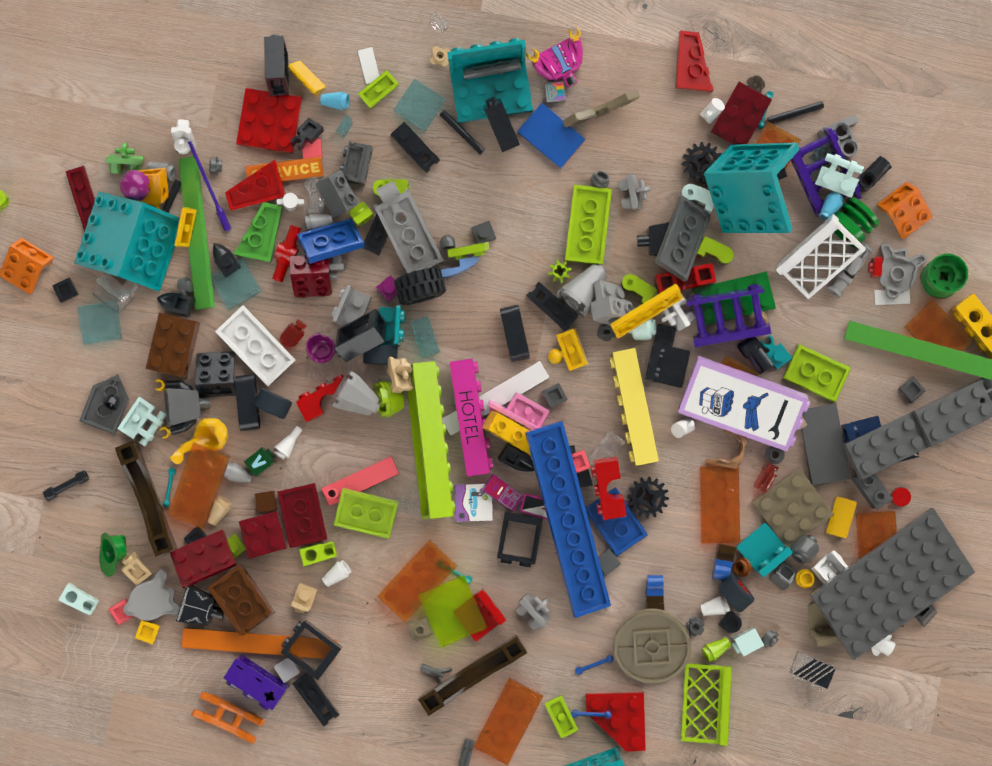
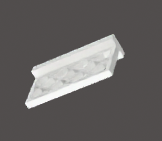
M833 214L777 263L776 271L780 275L783 274L809 299L863 253L865 247ZM839 229L844 234L843 240H832V233ZM821 243H828L829 253L818 252V246ZM832 244H843V253H832ZM846 244H854L858 250L855 253H845ZM806 256H815V265H804V258ZM818 256H829V265H817ZM831 257H843V263L840 266H832ZM792 268H801V277H793L789 271ZM804 268L815 269V278L804 277ZM817 269H829V275L826 278H817ZM803 281L815 282V287L808 292L803 287Z

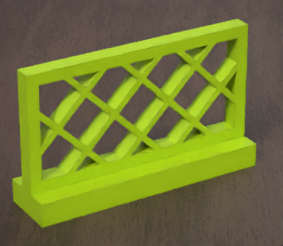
M687 663L684 678L681 741L728 746L732 666ZM689 668H697L702 675L694 681L689 676ZM711 669L720 670V678L714 683L706 675ZM702 677H705L711 683V686L704 692L696 684ZM690 680L692 684L688 687V682ZM693 685L701 693L694 701L688 695V690ZM712 687L719 693V697L714 702L705 694ZM702 696L710 703L703 711L695 703ZM692 705L700 712L693 720L687 715V709ZM713 706L718 712V717L711 722L704 713ZM701 715L709 722V725L702 731L694 723ZM692 724L699 733L695 737H686V728ZM712 726L717 732L716 739H708L703 732Z

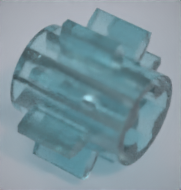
M827 144L811 151L813 154L808 159H813L816 162L820 160L818 157L820 152L824 153L822 157L824 158L827 153L832 154L833 151H829V145Z

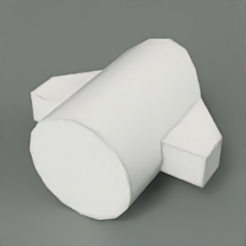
M714 98L702 110L700 115L711 124L724 110L725 106L721 100Z
M287 193L283 199H277V205H283L286 210L294 211L299 205H304V199H298L295 194Z
M686 417L673 424L671 432L676 438H681L695 430V423L690 417Z
M892 634L871 648L873 655L878 656L881 652L889 656L895 647V642L890 640Z

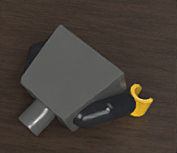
M157 379L155 381L162 383V387L159 389L155 388V390L164 393L167 427H162L160 430L165 429L167 435L162 437L163 439L186 432L196 424L197 418L201 417L200 410L210 409L209 398L199 399L198 391L193 390L192 386L180 380L165 382Z

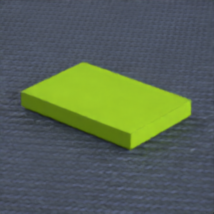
M798 344L782 379L836 403L851 367Z
M342 488L333 526L390 539L399 501Z

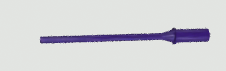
M189 141V147L216 206V214L224 231H228L232 228L225 215V210L220 207L192 142Z

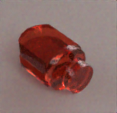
M297 319L296 324L291 322L280 336L281 343L286 347L296 346L305 334L302 328L305 329L307 325Z
M771 463L767 464V469L762 467V471L754 483V487L760 488L763 493L768 491L774 479L778 476L774 472L779 468Z

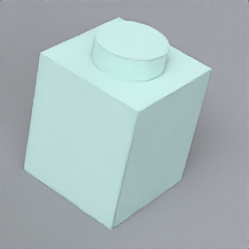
M754 627L732 637L734 643H732L734 650L737 654L741 653L742 656H746L764 646Z

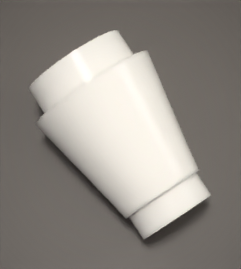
M337 561L325 576L322 577V580L327 587H330L349 577L351 569L345 561Z
M718 596L702 604L701 610L703 616L721 615L730 611V606L724 597Z

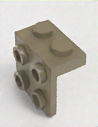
M810 602L808 604L809 635L816 646L821 647L840 642L815 602Z

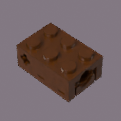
M159 313L145 369L187 379L200 323Z
M244 565L236 566L207 587L239 635L247 634L276 613Z

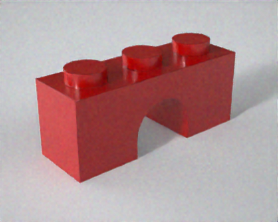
M709 263L693 267L687 281H681L669 272L655 275L654 281L658 295L674 284H677L680 291L711 285L716 282L713 264Z
M343 374L333 378L334 382L329 385L323 383L317 386V391L311 394L308 391L298 396L299 400L296 403L306 422H310L325 414L321 406L322 400L328 395H334L344 378Z
M617 457L593 460L594 466H591L592 477H596L597 484L594 485L595 496H599L600 503H597L598 515H602L603 520L626 517L623 495H612L607 492V486L611 481L621 479Z

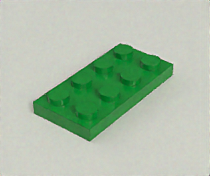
M767 271L692 289L693 295L701 294V296L747 289L748 285L759 284V286L764 288V293H758L761 311L776 309ZM751 295L739 297L742 316L751 315L754 312ZM732 298L720 300L723 320L735 319ZM702 303L701 307L705 326L716 323L713 303Z

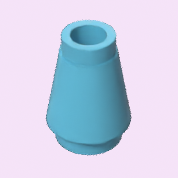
M344 91L321 94L320 102L321 105L343 111L349 108L350 96L345 94Z
M837 192L827 194L819 217L826 221L831 215L835 214L843 206V196Z

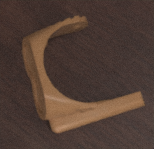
M723 429L724 433L730 434L736 439L738 453L730 461L716 458V460L706 459V464L736 469L743 460L747 437Z

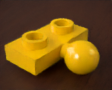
M576 329L556 335L561 350L552 349L549 351L548 360L552 364L560 363L564 357L569 371L588 365Z

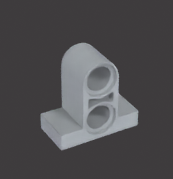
M856 114L826 126L835 131L836 128H841L844 131V136L838 135L839 140L837 142L845 160L852 158L858 151V145L850 127L859 122ZM823 128L817 132L819 138L826 136ZM849 146L852 153H845L843 147Z

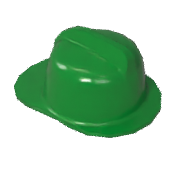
M102 533L99 562L102 572L110 577L115 573L117 562L126 556V537L124 535L110 536L107 533Z

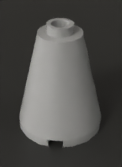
M593 264L561 287L556 293L558 299L563 298L565 301L564 305L577 316L584 314V317H586L591 310L590 303L596 300L594 282L607 279L606 269L600 264Z

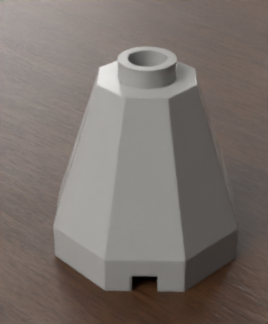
M349 370V378L345 376L333 395L336 400L335 402L331 400L330 404L341 410L365 415L375 414L380 406V403H378L379 398L356 373Z

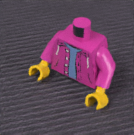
M576 27L577 33L574 35L568 29V34L572 40L568 38L541 53L532 48L534 51L532 57L526 52V57L532 61V65L539 75L554 82L563 79L568 88L578 83L574 73L579 71V66L582 64L583 47L579 38L581 32L578 27Z

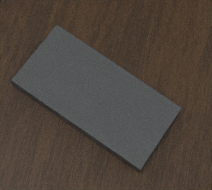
M679 197L655 263L681 281H687L711 215L686 197Z
M836 403L808 408L807 412L803 411L802 417L807 425L801 428L811 484L819 485L850 479Z

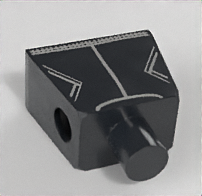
M191 585L186 587L176 621L209 625L212 618L223 620L225 613L221 608L216 607L217 601L213 595Z

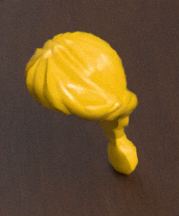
M216 418L200 420L195 427L193 438L181 444L179 449L170 456V460L174 464H181L184 460L185 452L203 449L207 451L222 450L228 439L225 424Z

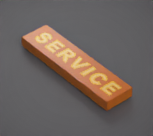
M321 156L277 162L282 181L324 176ZM268 163L245 166L247 177Z

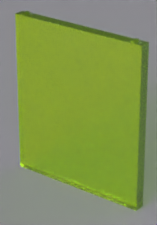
M460 575L458 578L418 595L441 648L487 628L464 575Z

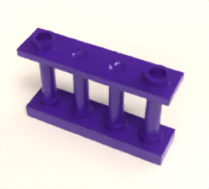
M828 127L823 128L826 136L802 148L799 147V151L790 159L816 217H819L824 200L820 199L817 192L823 187L816 185L815 181L812 182L810 175L813 171L830 162L825 161L826 157L810 165H805L802 158L805 154L829 143L833 151L831 155L835 156L837 154L842 159H845L837 142L839 138L836 131ZM839 166L841 170L838 172L846 174L848 169ZM857 183L853 197L860 199L862 198L860 195L861 187Z
M751 284L747 286V289L701 296V294L691 295L690 299H687V306L693 305L698 329L697 336H693L694 346L700 347L771 334L770 324H766L763 321L758 293H764L763 286ZM751 295L756 322L754 326L749 327L744 325L739 297ZM732 298L736 326L735 329L727 330L724 326L720 300ZM708 302L713 303L717 325L716 332L710 334L705 329L701 307L702 303Z

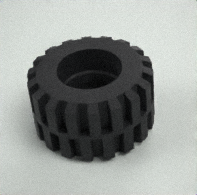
M433 267L413 271L394 280L398 299L402 305L428 301L446 292L440 268Z

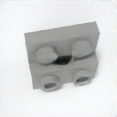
M602 280L594 282L596 301L590 303L593 321L610 325L634 310L632 302L624 299L625 293L622 286Z

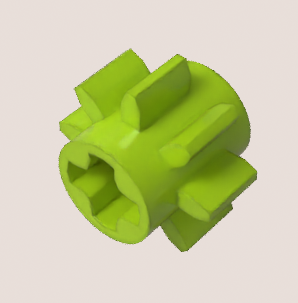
M556 260L555 266L549 265L553 271L549 272L548 276L553 275V282L560 280V283L563 284L564 278L570 279L567 272H570L572 269L566 268L567 261L560 264L559 260ZM558 267L565 271L562 276H559L557 273L555 274Z

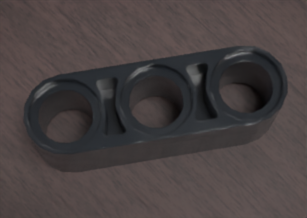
M519 305L500 308L511 362L529 359L530 354Z
M255 374L235 376L240 431L259 430V408L254 406L258 395Z

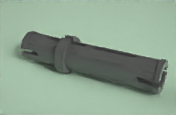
M518 57L505 61L500 59L498 62L462 69L464 79L468 80L499 73L504 75L505 72L521 70Z

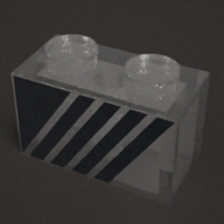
M797 651L789 673L793 674V679L802 683L804 680L811 682V687L821 690L822 687L825 689L829 688L836 667Z

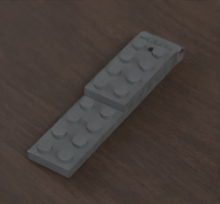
M982 377L843 444L859 480L865 479L928 447H932L992 418V380Z

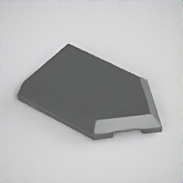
M118 374L93 385L79 420L80 422L111 434H116L129 401V397ZM110 394L117 395L120 398V405L116 411L109 410L103 405V401Z

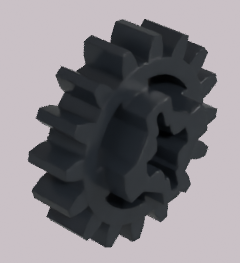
M700 142L699 147L694 143L692 145L693 150L690 148L686 150L689 155L684 154L682 157L686 160L681 163V166H686L683 173H689L688 179L694 177V183L701 180V183L704 184L706 179L702 173L722 155V153L715 152L717 147L710 148L711 143L704 146V143ZM698 151H703L702 154H700V155H698V156H697V155H693L694 153H696V152H698ZM709 154L713 156L714 161L711 160ZM705 156V165L700 170V161ZM690 164L694 166L696 170L695 172L692 170Z
M641 477V483L634 481L635 488L629 487L632 494L627 495L628 498L632 499L628 505H634L632 511L638 510V516L640 517L645 513L646 518H649L650 514L656 517L657 511L662 514V506H668L664 501L669 500V497L665 496L668 490L662 489L665 484H657V478L652 482L651 477H647V481ZM648 484L655 486L658 490H650ZM641 487L642 492L640 496L635 498L637 490ZM646 492L653 495L650 503L647 500H643ZM661 497L660 503L656 507L655 502L657 498ZM643 503L647 505L648 510H643L638 505Z

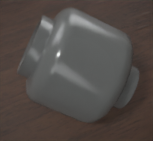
M811 535L799 536L790 548L793 552L791 557L800 564L811 563L819 551L817 540Z

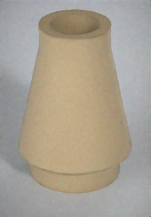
M218 496L217 499H214L207 521L217 526L231 510L230 506L232 503L228 499Z

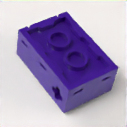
M242 654L234 660L223 677L227 680V685L234 689L236 687L243 691L242 694L251 700L252 698L259 701L258 705L265 710H273L290 686Z

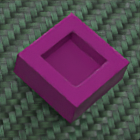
M391 275L376 287L388 302L397 296L394 284L395 279Z

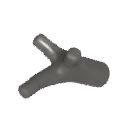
M422 664L420 671L431 674L440 683L442 681L440 677H444L442 673L452 671V668H434Z

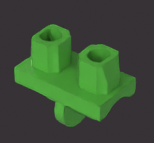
M123 143L122 148H115V153H120L121 155L109 154V157H106L110 173H121L122 164H128V171L140 170L141 164L144 162V156L129 155L135 154V149H130L128 143Z

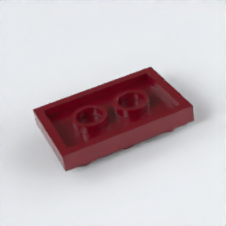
M738 81L711 133L733 145L748 144L772 99Z
M316 483L277 491L290 548L328 539Z
M223 529L169 552L182 588L189 587L237 566Z

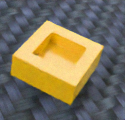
M141 620L135 638L154 644L161 625Z

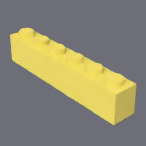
M632 348L613 352L612 357H609L611 369L615 368L616 376H613L615 388L618 387L620 395H617L618 405L623 407L624 413L621 414L622 424L627 426L628 432L625 433L626 443L631 445L632 451H629L630 462H634L635 466L657 462L659 459L636 349Z

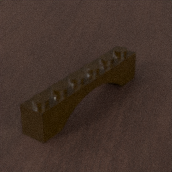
M131 441L115 447L120 464L138 500L155 557L178 549L138 441Z
M516 634L419 696L418 700L427 715L430 716L475 684L527 654V650Z

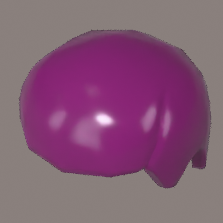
M129 170L120 182V190L124 197L135 201L145 199L150 190L148 188L149 178L143 172Z
M316 333L310 336L306 342L307 355L316 363L329 362L335 355V344L329 336Z

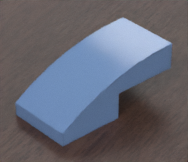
M478 256L459 259L460 267L441 269L443 279L459 275L471 269L479 262Z

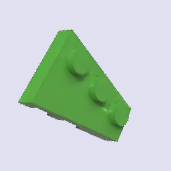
M263 202L233 255L271 263L283 207Z

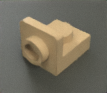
M135 551L132 554H127L121 560V570L136 586L152 574L151 570L138 558V554Z
M299 583L290 606L294 607V611L304 614L305 611L309 612L318 589Z

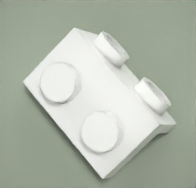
M831 551L825 554L811 570L825 584L848 566L839 554Z

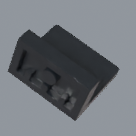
M654 341L645 380L682 388L690 351Z
M234 351L197 353L195 387L199 398L236 396Z

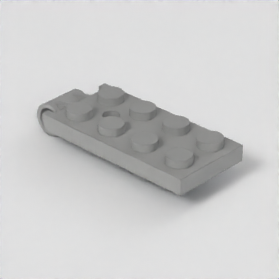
M394 181L376 189L382 203L373 206L406 272L410 273L430 268L444 261L408 188L400 194ZM403 214L404 220L399 221L397 215Z

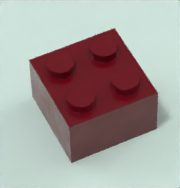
M277 511L239 521L248 559L287 549Z

